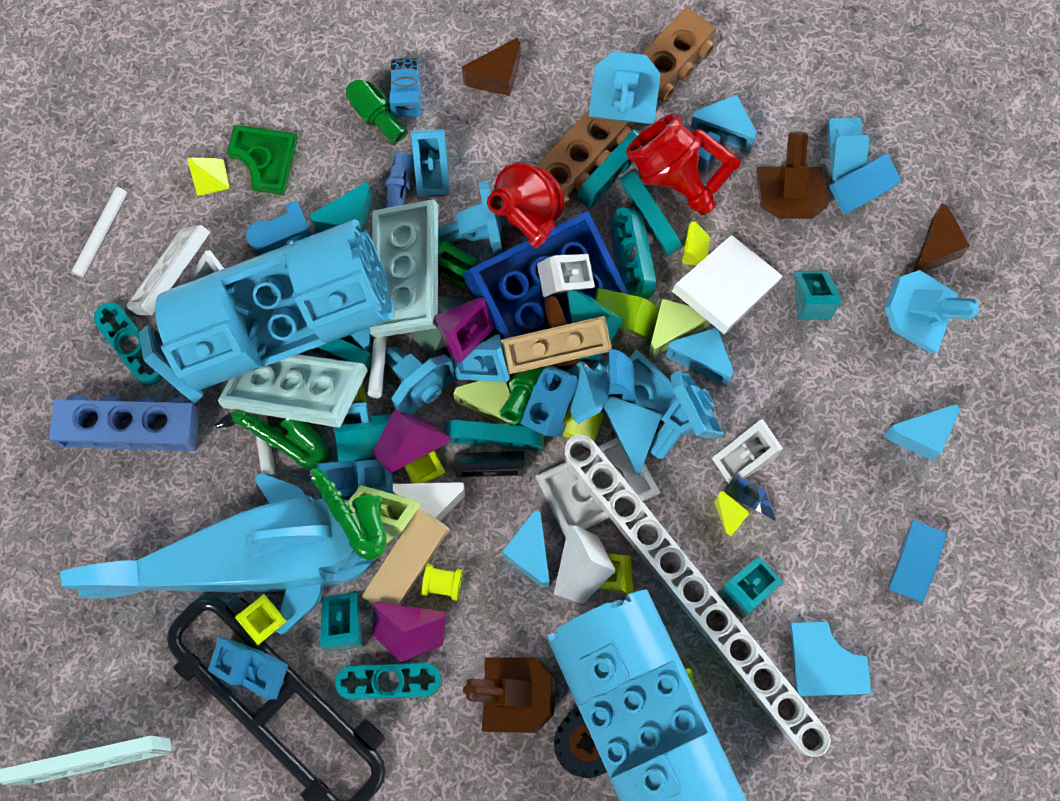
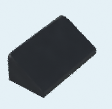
M524 451L456 453L454 459L455 475L458 478L523 476L525 474Z

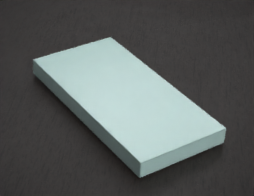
M433 199L373 210L372 242L388 279V282H386L388 292L385 293L386 298L390 296L393 298L395 317L392 320L370 327V334L375 338L438 328L434 316L438 315L437 202Z
M297 354L229 379L218 402L223 408L340 428L368 370L363 363Z
M147 736L0 769V783L2 785H32L167 755L172 752L170 738Z

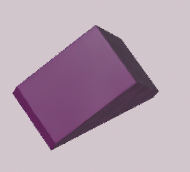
M484 297L474 299L434 316L444 345L456 362H462L495 328Z
M395 409L372 454L376 461L392 473L450 443V438L433 423Z
M375 602L372 635L402 662L443 646L447 612Z

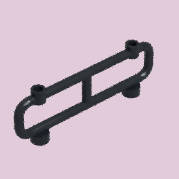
M238 594L228 604L217 597L210 596L198 598L189 604L174 620L168 630V648L178 660L173 666L174 670L186 681H190L195 677L305 787L300 794L305 801H344L338 799L331 789L321 779L316 777L265 726L294 693L298 694L370 766V778L352 798L345 800L369 801L379 791L385 779L386 769L384 760L376 751L386 739L385 736L366 718L354 729L289 665L283 680L285 683L281 686L277 699L268 700L254 715L214 674L207 671L208 669L204 666L205 664L193 652L182 643L183 632L202 612L212 611L248 646L269 654L284 663L286 662L265 641L257 645L236 620L235 616L250 605Z

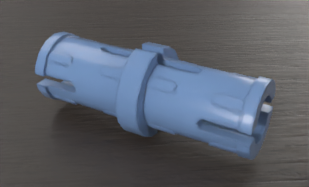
M404 152L393 154L390 177L385 182L387 193L384 208L405 204L406 195L410 193L411 189L409 179L414 160L410 154Z

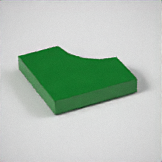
M234 125L227 155L230 158L241 161L249 169L253 191L285 195L298 136L294 133Z

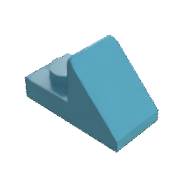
M829 118L827 121L831 177L832 182H835L846 174L867 164L869 135L862 134L861 118Z
M496 334L480 343L462 362H456L450 354L456 378L458 380L507 382L510 380L501 344V335Z
M608 359L601 363L598 361L594 362L590 367L584 362H579L566 370V372L576 376L578 380L576 392L569 403L573 420L578 424L601 412L609 395Z

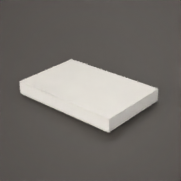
M202 225L180 229L127 303L126 309L135 315H152L155 312L157 296L171 289L210 234V231Z
M731 235L675 285L672 292L725 335L778 284L783 276Z
M617 438L598 446L642 502L660 494L645 463L639 476L633 473L632 466ZM587 451L573 459L584 461L588 459L590 452ZM566 462L535 476L565 538L569 525L587 530L610 519L571 471ZM598 473L593 477L592 482L597 488L606 489L612 484V479L608 474ZM621 500L615 504V511L617 514H620L634 506L627 500Z

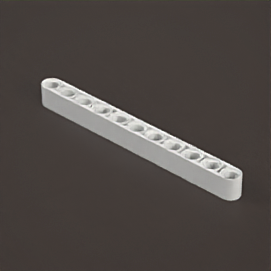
M585 435L571 437L565 446V462L655 576L795 750L800 754L810 757H819L825 754L831 743L830 734L813 711L595 442ZM583 446L589 450L590 456L584 461H577L572 458L570 453L573 448ZM598 473L608 474L612 479V484L606 489L597 488L592 482L593 477ZM621 500H627L634 506V513L628 517L620 516L615 511V504ZM642 528H650L655 532L657 540L651 545L642 544L637 538V532ZM666 555L674 556L679 562L678 571L671 574L666 573L660 566V559ZM693 583L700 587L702 591L700 601L690 602L684 597L683 588L686 584ZM710 612H718L723 616L725 625L721 631H713L708 627L706 618ZM735 640L742 641L748 648L747 657L743 661L734 659L730 653V646ZM759 669L766 670L771 676V685L764 691L757 688L754 683V675ZM785 698L793 702L795 706V713L789 720H784L778 713V705ZM809 728L815 730L819 736L818 745L812 750L805 748L802 743L803 733Z

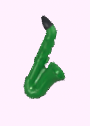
M236 410L228 413L215 424L216 428L232 427L235 424H239L273 448L281 450L304 468L317 469L316 462H327L330 460V449L326 440L316 432L309 422L285 419L280 424L288 430V434L285 435L274 426L272 428L269 427V423L261 421L258 416Z
M300 468L291 471V476L301 481H312L316 485L333 517L339 522L347 536L350 547L359 557L367 560H376L383 555L387 548V535L380 518V508L383 504L382 497L378 495H362L352 501L356 512H352L349 504L342 500V494L336 489L335 483L329 480L322 470Z

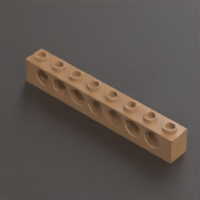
M685 7L642 53L647 55L657 69L667 71L660 74L657 103L659 101L665 103L675 90L674 85L680 79L683 81L687 80L695 69L694 63L700 57L706 59L715 47L713 41L716 28L688 7ZM677 48H685L687 51H680ZM588 110L540 160L536 166L551 173L555 179L559 178L565 181V183L560 185L564 194L563 212L571 202L569 197L576 190L579 191L580 187L597 167L605 161L639 123L590 118ZM596 134H603L607 138L596 139L593 136ZM576 156H582L586 160L583 162H576L572 160V158Z

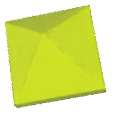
M265 594L235 616L236 620L257 645L261 644L287 623Z

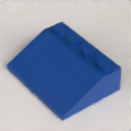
M589 211L555 226L549 238L538 249L534 248L527 240L462 273L474 299L485 298L495 325L494 331L496 334L501 335V339L547 329L544 302L546 297H543L537 263L548 257L588 254L595 287L577 292L588 295L592 299L595 298L597 288L629 294ZM567 293L553 295L559 301L567 324H571L572 319Z

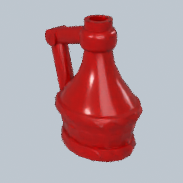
M671 113L643 130L627 147L626 155L629 160L636 163L640 172V180L643 184L669 187L680 192L687 198L690 208L698 211L703 216L715 208L716 202L713 199V193H716L732 172L740 167L741 162L738 157L704 131L698 129L692 133L682 125V118L678 114ZM700 146L723 163L706 186H703L699 176Z
M515 162L506 165L498 173L494 190L487 198V206L491 212L504 216L510 224L520 229L528 237L529 243L538 249L549 238L550 233L555 227V221L562 215L564 194L558 181L548 171L539 166Z

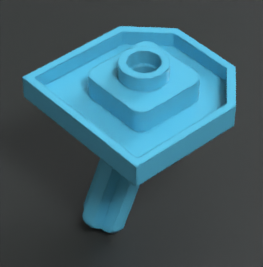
M613 51L595 65L589 109L590 118L643 124L655 122L661 73L647 55Z
M486 180L478 182L482 203L456 213V221L439 227L438 243L447 241L452 244L464 238L470 241L490 238L493 256L495 257L503 253L500 237H503L501 226L508 224L504 216L496 215L489 210L487 198L491 191L489 182Z
M918 270L895 278L884 309L893 332L928 352L938 353L949 319H972L978 316L979 302L974 298H957L958 293Z
M390 346L386 347L385 363L394 371L401 382L391 398L396 410L413 415L424 404L433 402L440 395L442 389L456 378L452 361L445 354L431 358L422 364L411 353L406 355L397 346L392 348Z
M680 370L670 375L672 387L677 398L661 418L665 423L653 438L649 452L659 459H664L681 435L688 436L695 432L698 437L712 440L725 436L711 410L714 407V403L707 390H701L690 374Z

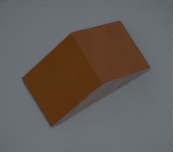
M515 38L462 66L464 84L467 87L510 96L521 58L519 39Z
M941 203L933 215L913 272L918 270L926 272L959 259L970 247L948 205Z

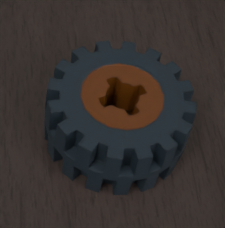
M580 710L568 715L558 726L554 737V751L559 763L566 771L577 777L594 778L606 773L607 770L593 739H591L592 737Z

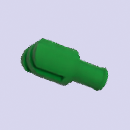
M354 80L348 84L346 97L367 125H377L393 145L406 137L408 131L391 114L389 100L373 83L365 80Z
M447 241L438 243V274L465 289L467 283L461 277L463 276L462 273L472 268L470 265H477L480 259Z
M547 366L514 374L509 382L511 394L499 411L503 420L511 424H518L520 422L533 388L537 384L540 374Z

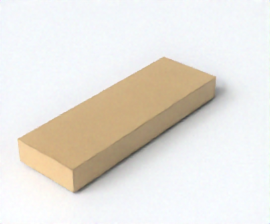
M605 316L501 340L509 374L612 350Z
M422 508L418 509L363 593L362 598L373 606L375 602L401 605L450 528Z

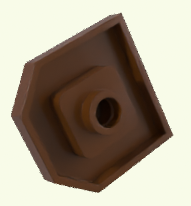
M794 131L788 134L786 161H782L781 167H757L756 170L760 206L779 219H813L826 209L829 199L823 168L809 167L806 163L808 134L805 132Z
M486 657L485 678L468 679L466 686L463 687V693L466 694L468 701L483 702L482 732L537 733L554 715L556 677L539 658Z

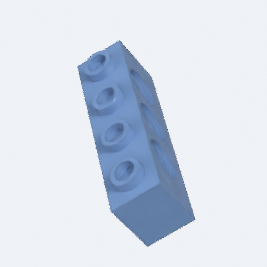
M69 395L67 400L54 399L49 440L58 447L196 451L200 411L190 400L183 398H171L169 402H157V400L149 397H137L135 401H123L119 397L103 396L101 401L89 400L87 397L80 395ZM98 415L96 424L86 428L87 421L92 416ZM132 416L131 424L127 428L120 429L122 420ZM167 417L166 425L159 430H154L156 421Z

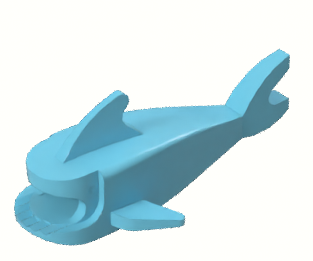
M260 473L255 477V480L269 504L250 509L220 521L137 561H115L81 566L60 571L62 587L65 589H78V596L91 599L116 598L146 590L217 593L285 592L280 614L287 623L276 631L281 635H285L319 604L323 587L346 583L360 578L371 568L375 560L359 557L350 547L347 536L339 522L333 517L324 499L313 500L310 495H305L299 487Z

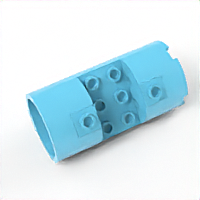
M356 219L160 293L156 298L155 313L158 330L163 342L161 349L176 378H182L195 390H202L394 319L395 307L393 298L391 296L386 298L385 293L388 292L386 284L388 279L384 267L367 231L359 233L357 228H360L359 221Z
M640 590L625 596L626 601L608 602L556 628L557 634L551 633L546 636L607 770L619 801H747L648 590Z

